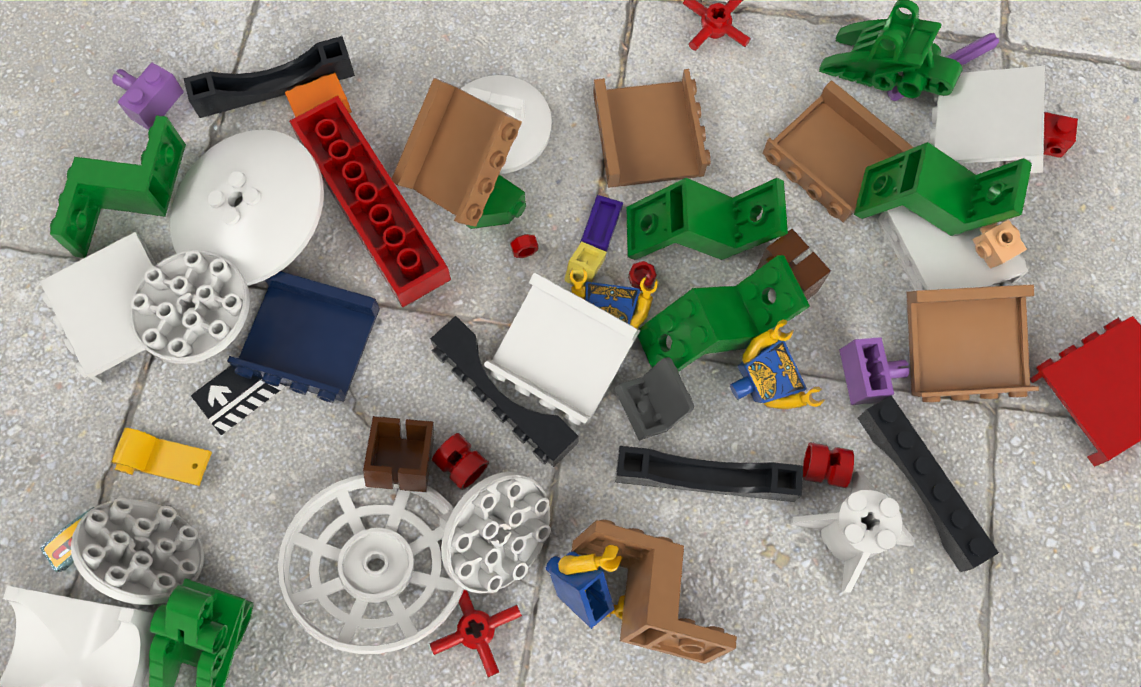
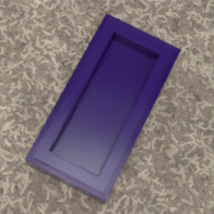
M597 195L580 243L584 242L607 252L623 207V202Z

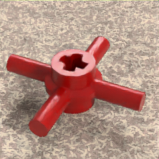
M684 0L683 5L701 16L702 25L701 31L689 42V47L696 51L708 37L718 39L725 34L743 47H746L751 38L732 25L731 13L743 0H729L725 5L715 3L708 8L697 0Z
M464 589L458 602L463 616L458 622L457 631L429 644L434 655L461 643L470 649H477L489 678L500 673L489 647V643L495 634V628L522 615L518 605L492 616L483 611L475 610L468 591ZM476 622L478 625H484V630L480 631L482 636L476 638L473 634H468V630L472 629L470 624Z

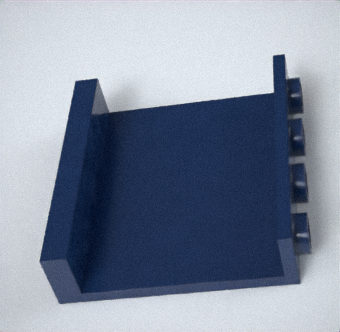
M280 271L265 280L269 287L239 358L229 356L227 362L235 369L234 373L239 376L251 379L252 375L262 378L264 383L278 387L281 383L290 386V390L302 395H306L308 391L317 394V398L329 403H334V400L344 402L380 310L375 298Z

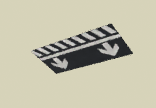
M229 366L194 392L191 397L219 434L223 435L287 385L280 383L278 387L264 383L262 378L252 375L251 379L234 373L235 369Z

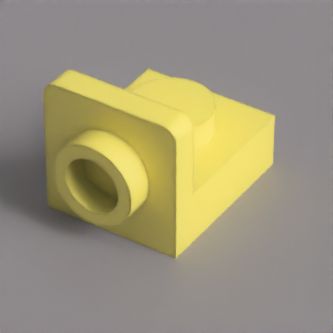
M581 242L568 262L564 278L565 282L574 285L569 275L572 268L575 279H581L584 275L583 268L586 270L587 279L583 286L586 285V282H593L595 275L605 261L607 252Z

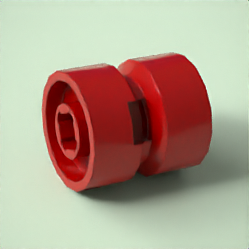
M456 433L447 439L432 457V461L443 472H450L449 478L461 490L473 484L489 465V461L477 450L471 451V444L460 433Z
M810 442L806 448L803 461V480L815 483H822L824 480H827V483L831 486L847 488L854 468V451L840 447L829 450L827 445Z

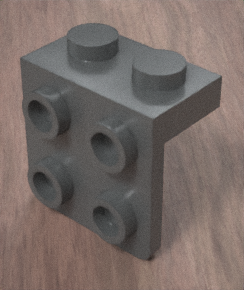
M670 357L661 359L643 377L619 383L614 388L639 441L667 432L694 410L691 395L688 393L678 369Z

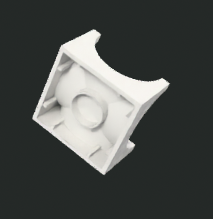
M7 586L3 599L7 600L15 611L16 637L10 660L0 679V687L143 686L150 662V646L156 635L150 632V624L155 613Z

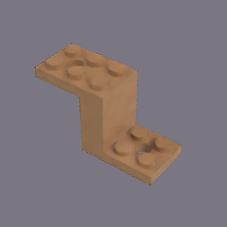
M596 520L573 540L571 552L574 551L582 556L596 554L597 557L602 556L608 545H615L619 548L616 557L622 556L619 566L628 569L620 634L621 642L707 664L736 649L737 636L725 633L723 628L715 626L702 627L696 625L694 620L687 618L678 619L684 545L673 543V540L667 537L646 535L640 529H626L616 526L610 520Z

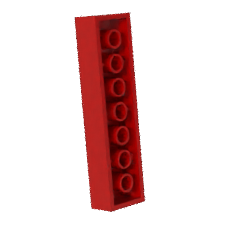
M338 95L289 121L299 142L316 160L322 174V179L402 308L451 280L448 266Z

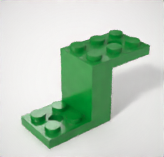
M156 115L153 126L149 128V141L146 150L142 152L141 165L74 156L72 166L67 171V181L64 190L58 199L59 206L55 218L50 223V235L73 256L79 258L87 256L101 209L166 216L186 147L185 142L168 117Z
M926 142L865 168L854 215L864 219L903 205L948 235L960 234L1022 215L1032 163L1022 158L976 175L929 142Z
M684 178L626 207L627 257L634 260L674 243L724 260L788 234L784 181L779 178H774L735 197L728 196L689 178ZM761 210H763L761 218L757 221V217L760 215Z
M777 255L736 286L692 288L641 326L637 337L651 368L661 359L670 357L679 372L704 354L746 349L753 338L769 329L775 330L780 320L789 321L808 309L810 305L785 256ZM771 288L776 292L774 303H771L768 298ZM668 335L672 340L670 349L667 347L666 339Z

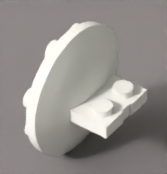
M492 75L476 79L461 88V90L522 121L518 135L499 174L520 170L534 162L542 154L551 136L552 119L548 103L535 87L524 80L512 76Z
M191 250L174 254L148 269L136 287L130 301L131 328L142 347L159 359L178 364L195 363L208 359L225 349L241 331L246 321L250 304L247 283L234 264L219 254L203 250Z
M502 472L483 479L460 499L452 511L439 516L440 527L444 529L441 545L444 568L454 582L465 590L474 593H494L515 580L524 578L528 568L535 561L545 540L551 533L549 526L550 506L545 491L536 481L518 472Z
M116 498L114 501L94 507L81 518L71 540L72 558L84 579L105 595L131 603L137 610L145 605L168 602L173 590L178 585H182L185 578L196 582L204 564V551L197 530L177 515L172 507L161 506L143 500ZM174 520H179L185 526L181 527V529L178 530V528L174 524Z

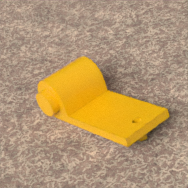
M124 428L111 463L116 464L114 470L125 474L133 475L134 471H139L200 486L212 452L159 439L132 428Z

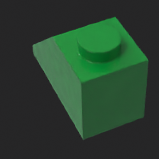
M498 175L494 189L487 200L483 214L476 227L466 226L470 229L510 224L515 217L519 218L526 209L525 192L501 175Z

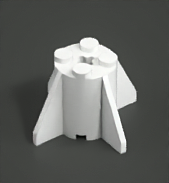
M859 471L853 473L851 494L833 506L826 514L795 516L791 518L790 523L791 525L821 530V538L824 545H827L834 557L844 561L841 592L847 594L851 593L868 558L894 547L895 544L913 546L915 541L914 537L902 524L897 501L889 498L886 494L876 491L863 472Z

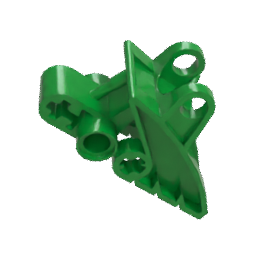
M897 0L888 19L868 20L841 27L836 35V42L849 46L854 45L851 52L839 53L824 58L819 67V72L835 77L839 75V78L852 82L856 81V83L869 87L874 86V88L883 91H890L894 86H897V90L901 95L913 99L919 97L922 90L941 96L950 95L963 68L958 61L940 56V47L933 43L942 24L919 19V7L913 1ZM899 8H906L912 14H905Z
M185 578L183 584L178 585L173 590L167 604L164 603L158 607L150 624V632L156 635L152 640L149 652V687H174L182 663L197 668L196 687H225L234 653L243 639L252 616L253 602Z

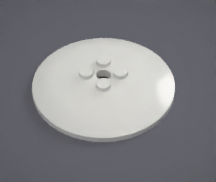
M273 130L242 132L214 145L193 164L176 192L170 216L171 240L176 254L191 250H203L219 254L234 264L243 275L247 286L266 280L283 270L308 244L321 216L324 186L322 174L316 160L299 141L287 134ZM242 196V202L234 207L236 199Z

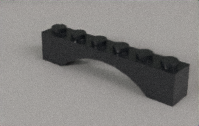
M343 36L318 42L298 58L268 70L241 74L210 71L184 78V83L190 104L199 118L286 95L285 92L293 89L295 86L310 83L324 75L336 73L338 80L353 77L355 74Z
M457 316L453 317L430 338L434 348L431 351L435 357L442 363L447 361L453 367L451 372L462 383L467 381L473 387L471 392L482 403L487 401L493 407L491 411L495 417L502 423L507 421L514 428L512 433L523 444L527 441L535 449L533 454L541 463L545 465L548 462L555 467L579 443V436L558 415L542 414L526 409L511 401L496 388L481 364L476 335Z
M892 395L866 409L857 419L873 443L894 461L915 488L933 519L942 546L960 573L974 569L999 553Z
M619 446L615 483L795 502L802 496L803 466L775 462L733 463L707 461L675 456L647 448Z

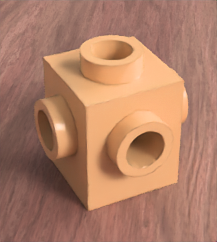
M1009 219L1000 224L993 223L981 227L979 230L982 234L972 239L977 254L985 260L989 268L1003 264L1027 250L1020 238L1019 230L1011 224Z

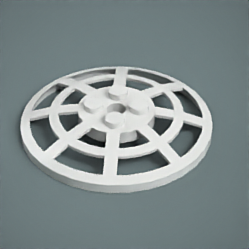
M363 474L338 481L321 490L295 515L286 530L280 547L278 561L279 584L285 603L295 620L307 633L317 640L342 651L357 654H380L407 647L431 634L451 614L458 604L464 588L460 587L451 578L440 577L442 558L438 542L443 538L444 529L439 526L432 531L421 518L405 510L410 492L419 495L433 504L442 514L452 511L454 509L452 505L439 492L427 486V492L399 490V484H394L393 488H397L398 492L393 506L374 504L355 508L349 492L370 488L365 486ZM335 498L338 499L344 514L329 524L318 540L300 533L304 525L319 509ZM372 515L389 516L385 528H370L366 530L360 518ZM401 519L413 525L423 537L408 544L397 533ZM349 524L354 536L345 543L342 549L327 544L338 530ZM294 545L312 552L309 566L312 588L293 594L289 569L291 554ZM427 548H430L432 557L431 575L413 571V556ZM322 556L337 561L339 573L338 578L321 584L319 573ZM378 558L385 562L384 567L379 571H371L367 567L372 559ZM411 583L426 587L421 596L410 607L405 609L398 595L407 585ZM345 589L351 596L356 598L350 614H347L336 607L327 596ZM435 589L453 592L442 612L428 626L417 631L410 617L425 606ZM318 599L320 605L330 615L345 623L338 639L330 637L316 628L302 613L299 605ZM386 601L393 614L390 617L380 619L362 618L368 603ZM398 624L405 636V639L383 645L351 644L358 627L378 629Z

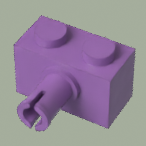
M153 62L149 64L138 78L130 75L123 69L116 71L123 76L122 78L115 73L112 78L113 84L126 90L125 94L119 99L118 104L131 120L148 130L153 126L156 115L164 116L184 93L174 75Z
M882 337L855 339L839 349L851 405L878 403L894 395L891 379L907 378L909 375V368L901 369V366L908 365L906 360L887 362Z

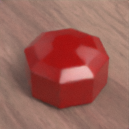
M520 235L510 243L511 250L516 258L531 256L539 249L535 235Z
M645 261L633 264L628 274L631 286L640 288V291H642L640 283L647 276L644 284L646 288H652L657 277L654 266Z

